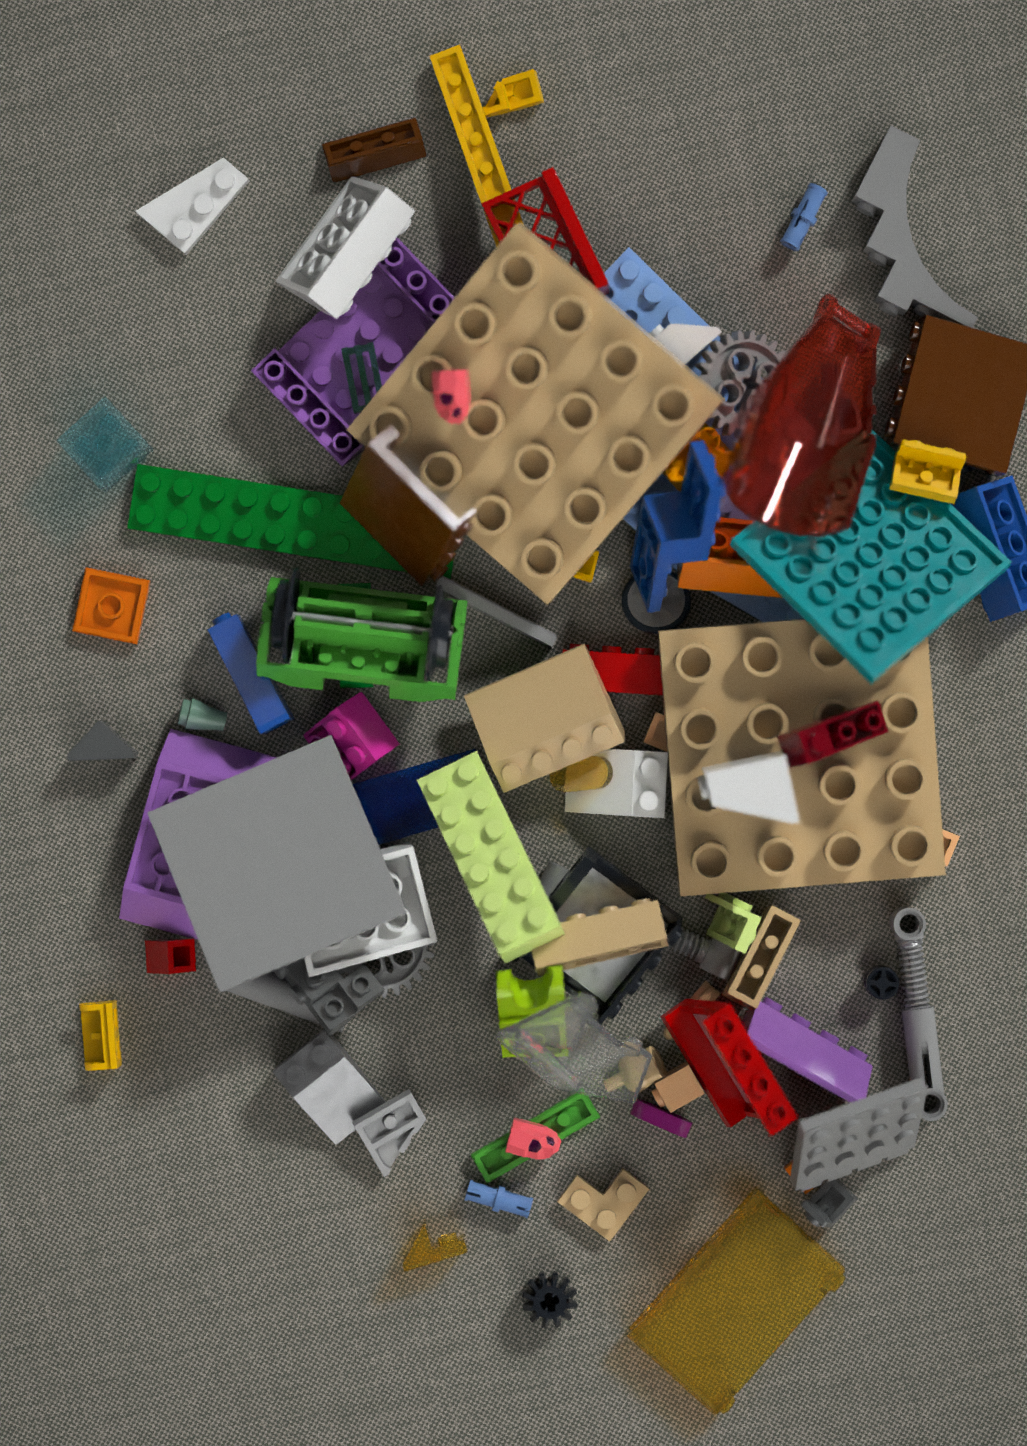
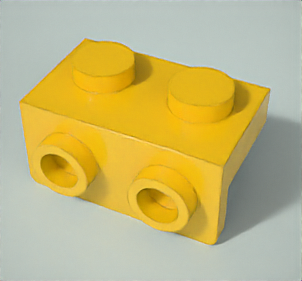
M902 440L894 456L889 490L954 504L958 496L960 474L966 461V454L957 452L952 448L926 445L916 440Z

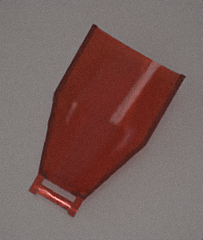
M829 293L825 294L819 301L813 321L752 392L724 475L725 492L734 506L749 518L771 529L797 536L824 537L850 529L876 446V435L872 434V417L876 415V405L872 404V387L876 386V346L881 334V328L872 322L868 324L838 304V299Z

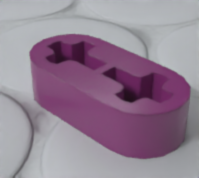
M640 1098L635 1099L630 1110L631 1115L683 1138H687L693 1124L692 1121L678 1114L670 1113L668 1110Z

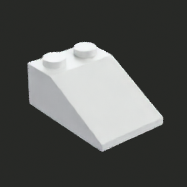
M607 749L567 766L564 812L664 818L668 752Z

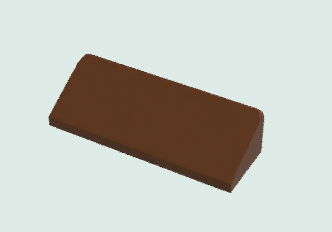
M416 117L322 144L333 182H340L350 179L351 176H361L426 157Z

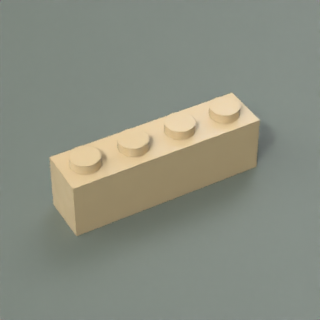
M649 898L639 899L632 902L630 907L618 909V906H609L600 909L599 914L587 917L583 913L571 915L566 918V922L560 923L565 935L533 949L532 954L537 974L542 976L545 974L547 966L562 965L563 970H568L668 946V941L658 900L651 901Z

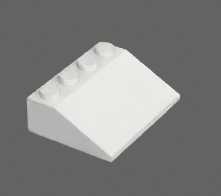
M351 176L275 282L325 314L338 319L340 315L345 314L350 309L353 303L352 298L359 288L365 287L371 280L372 271L378 262L383 261L392 250L391 244L396 237L408 229L415 210L387 187Z
M409 841L380 849L407 914L304 957L309 977L438 942L414 847Z

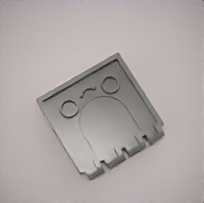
M918 1078L799 1121L790 1181L795 1191L798 1190L801 1193L822 1185L824 1180L827 1183L850 1175L854 1169L856 1172L880 1164L882 1159L888 1161L907 1154L909 1149L914 1148L928 1090L923 1078Z

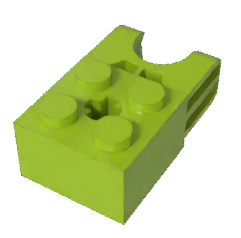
M562 965L547 966L545 974L533 980L518 979L512 974L511 969L495 970L502 1058L568 1053Z

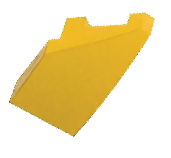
M531 69L503 78L501 82L497 81L493 88L494 92L486 106H483V110L487 118L544 103L537 72Z

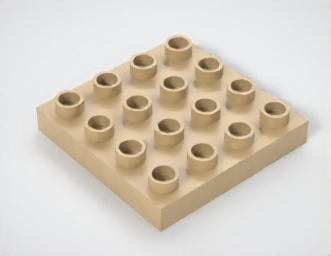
M516 223L346 431L366 447L367 443L388 426L392 425L400 433L392 453L458 519L471 508H474L476 513L470 521L473 527L466 535L548 605L556 598L725 399L524 224ZM468 369L471 386V403L468 415L461 424H450L439 416L435 408L432 391V371ZM443 393L442 404L448 406L452 402V395ZM460 408L453 411L454 417L460 414Z
M805 619L658 631L677 879L680 896L946 875L928 637L871 685ZM879 700L889 730L888 733L811 764L789 767L800 820L799 823L792 824L714 807L708 798L703 799L701 797L697 777L703 776L702 767L777 751L782 752L777 738L778 735Z

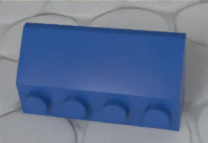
M1012 475L958 493L955 503L951 504L1012 562L1003 574L980 592L982 606L990 622L1027 609V514Z

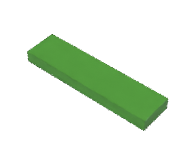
M582 1088L527 1121L549 1127L562 1140L600 1118V1115L585 1089ZM510 1131L471 1153L472 1159L487 1183L530 1159L505 1152ZM547 1136V1143L553 1145V1139ZM534 1139L529 1145V1151L537 1153L542 1148L539 1141Z

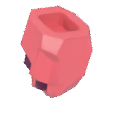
M469 370L432 371L434 404L439 416L450 424H461L468 415L471 403Z
M513 1118L505 1152L536 1160L548 1159L559 1151L561 1139L555 1131L547 1126Z

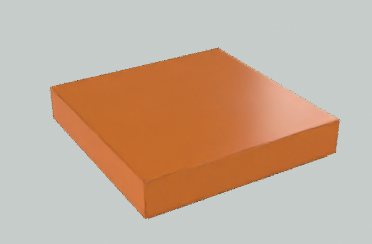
M85 567L72 631L138 645L151 581Z

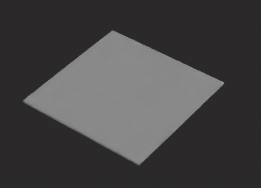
M331 735L147 813L219 993L407 914Z

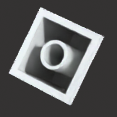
M781 751L702 767L703 776L697 777L701 797L703 799L708 798L714 807L792 824L800 822L786 755Z

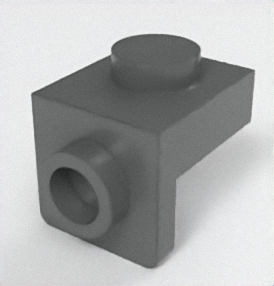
M839 1179L828 1183L825 1182L810 1199H805L801 1206L806 1210L804 1213L805 1217L813 1225L826 1228L833 1227L858 1198Z

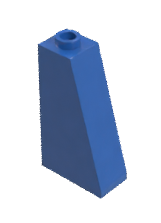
M227 612L212 620L214 626L207 630L259 733L268 734L294 720L295 718L275 681L267 677L257 676L256 661L258 649L240 615L235 614L231 616L230 612Z

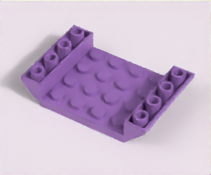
M398 237L391 244L392 250L383 261L378 262L373 269L372 278L363 288H359L354 295L352 306L345 314L340 315L336 319L319 311L278 351L274 348L251 370L342 467L365 450V446L346 431L455 299Z
M170 729L157 761L125 879L119 919L198 940L147 813L278 757Z

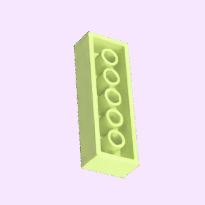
M477 751L418 779L417 782L504 963L506 964L543 944L565 935Z

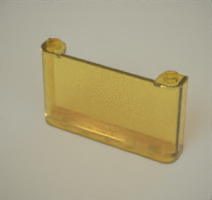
M756 1186L625 1331V1335L713 1415L719 1412L725 1414L735 1403L736 1399L734 1396L830 1290L835 1292L844 1283L846 1277L843 1274L846 1268Z

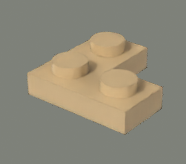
M624 1168L620 1170L604 1193L577 1174L558 1198L557 1202L608 1241H611L648 1192L649 1187Z

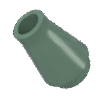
M191 698V700L183 699L177 724L191 730L223 731L227 712L220 711L194 698Z

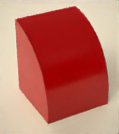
M195 938L145 941L147 973L176 974L196 971Z

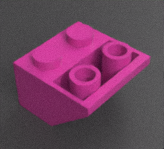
M362 691L339 705L303 734L309 744L331 735L350 780L356 778L400 745Z

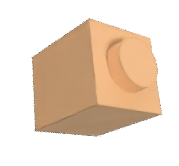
M687 1061L668 1071L666 1077L654 1082L656 1088L651 1091L659 1107L667 1106L670 1113L705 1094Z

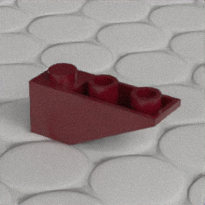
M879 700L795 728L778 735L777 738L782 752L786 755L789 768L811 764L888 733L889 730Z

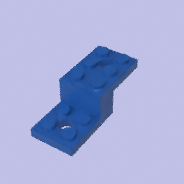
M704 441L690 442L681 491L642 496L630 569L648 613L661 611L662 600L667 596L666 580L667 575L672 572V564L708 560L710 547L715 544L714 528L715 523L720 520L719 504L721 497L725 496V482L723 477L718 476L715 469L714 456L708 453Z

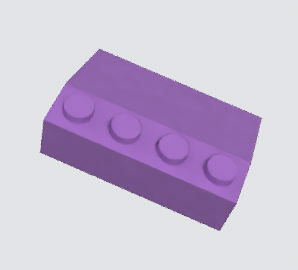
M768 997L760 1001L757 1009H748L741 1023L758 1050L850 1103L866 1098L873 1067L869 1062L865 1061L868 1057L867 1054L853 1046L846 1050L837 1045L840 1039L822 1029L820 1034L809 1029L810 1021L796 1013L790 1018L780 1012L783 1007L782 1005Z

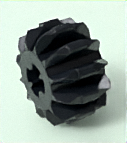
M557 1271L552 1272L551 1280H546L545 1273L540 1272L539 1280L541 1283L538 1284L534 1279H529L528 1285L533 1291L524 1290L522 1292V1297L530 1300L523 1304V1310H534L530 1315L531 1322L537 1321L541 1316L543 1328H547L549 1319H553L555 1327H560V1315L568 1321L572 1318L571 1313L566 1308H577V1301L569 1299L577 1294L576 1288L565 1289L570 1283L568 1277H564L558 1283ZM546 1293H552V1297L558 1296L555 1298V1305L548 1306L547 1301L544 1304L542 1303L545 1300Z

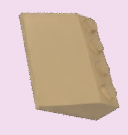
M585 643L464 695L485 753L503 793L625 742V729Z

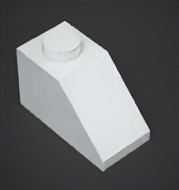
M671 323L665 329L659 324L649 334L686 364L721 334L722 331L718 327Z

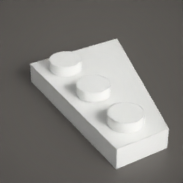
M222 158L135 212L181 252L187 255L248 184L249 179L225 158Z

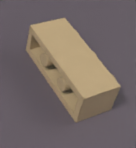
M773 905L765 908L756 929L754 942L748 947L746 954L742 953L722 993L724 997L749 1010L757 1009L801 922L800 919Z

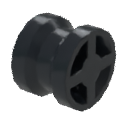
M877 965L865 973L863 979L864 987L873 997L886 1000L893 997L898 991L899 978L890 968Z

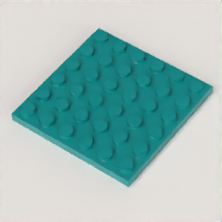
M870 428L732 538L730 546L872 685L1003 574L1012 562L950 503L889 490L896 452Z

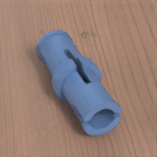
M809 183L798 208H794L791 213L792 220L783 238L780 240L781 244L790 250L799 251L809 228L813 227L817 221L815 216L828 194L819 185Z
M471 1179L464 1199L493 1207L492 1211L495 1212L503 1210L523 1216L524 1218H528L533 1202L532 1197L529 1198L505 1191L506 1187L499 1185L498 1188Z

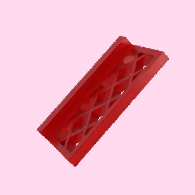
M554 167L541 172L542 176L481 203L499 244L515 226L514 223L519 210L537 215L531 231L543 242L551 244L550 248L552 250L555 249V246L568 250L571 254L569 264L573 267L575 263L579 273L604 295L610 293L609 282ZM537 188L540 189L544 198L540 209L522 204L526 193ZM519 197L517 202L513 201V199ZM502 204L515 208L509 223L496 219L491 209ZM546 205L548 206L551 213L544 211ZM542 217L556 223L557 230L554 238L536 233ZM500 227L507 229L505 235H503ZM560 233L564 242L558 241Z

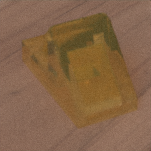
M425 1219L404 1258V1272L468 1253L465 1234L457 1236L456 1232L448 1233L438 1237V1242L433 1244Z

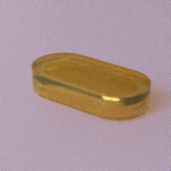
M590 756L550 773V782L559 792L602 789L611 782L613 768L606 758Z

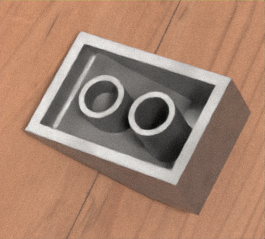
M325 1030L321 1031L273 1070L275 1076L293 1099L335 1145L356 1130L352 1123L354 1120L386 1102L333 1034L329 1036Z

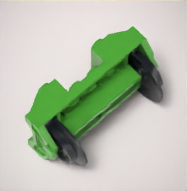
M295 567L290 579L270 578L266 602H264L262 610V622L264 624L261 625L258 641L257 676L267 677L288 686L323 690L325 678L386 685L389 686V698L416 702L441 699L455 700L468 601L444 598L442 585H438L436 597L300 581V569ZM452 639L447 683L429 682L436 668L446 667L449 640ZM271 642L273 648L281 649L284 663L289 662L292 651L290 665L270 662ZM426 669H427V680H429V681H425Z

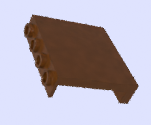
M925 315L918 322H914L910 329L908 340L912 342L910 353L905 354L901 364L900 372L904 373L902 384L896 387L893 395L892 404L896 405L894 416L889 417L885 426L884 436L888 437L887 444L892 447L894 445L899 446L902 440H916L930 446L952 448L957 452L966 454L965 465L986 470L985 474L994 477L1007 474L1027 395V343Z
M390 425L367 443L340 504L423 586L430 579L436 582L449 569L447 565L457 555L455 551L465 541L463 537L473 527L470 521L476 510L471 508L458 519L392 453L400 433Z

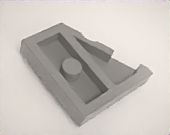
M410 1089L354 1120L352 1123L383 1177L390 1173V1167L400 1152L404 1153L410 1144L411 1137L420 1130L427 1119Z

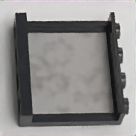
M589 846L548 897L560 923L566 922V918L574 914L583 913L587 917L599 914L600 909L609 906H618V909L630 907L632 902L639 899L649 898L651 901L658 900L668 945L672 947L683 933V930L680 929L683 919L681 915ZM665 947L563 970L564 990L598 1015L597 1023L601 1025L607 1017L612 1020L623 1006V1003L620 1001L627 993L633 995L643 981L640 977L647 969L650 971L654 970L663 957L661 951ZM532 951L520 956L535 967ZM520 957L514 959V961L517 962Z

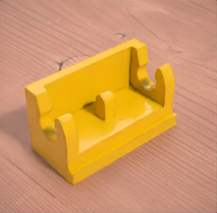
M117 1000L80 1003L85 1058L84 1066L86 1071L118 1069L122 1066Z

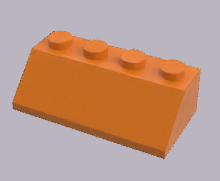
M720 517V520L715 523V544L710 547L708 560L677 564L678 588L783 598L730 546L732 538L750 525L753 520Z

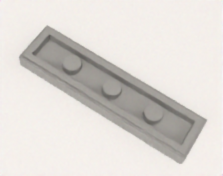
M444 576L438 580L435 586L436 590L438 585H442L444 594L457 600L468 601L467 606L552 649L557 639L555 633Z

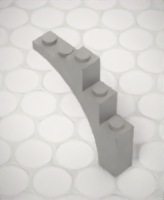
M890 126L851 201L857 205L856 209L859 212L870 217H874L875 214L880 216L863 252L868 254L867 258L871 262L883 267L888 264L891 268L874 301L880 304V310L891 316H897V314L903 316L911 305L915 307L914 312L921 317L929 315L973 328L978 317L956 304L935 283L922 264L912 241L907 218L906 189L911 163L920 140Z

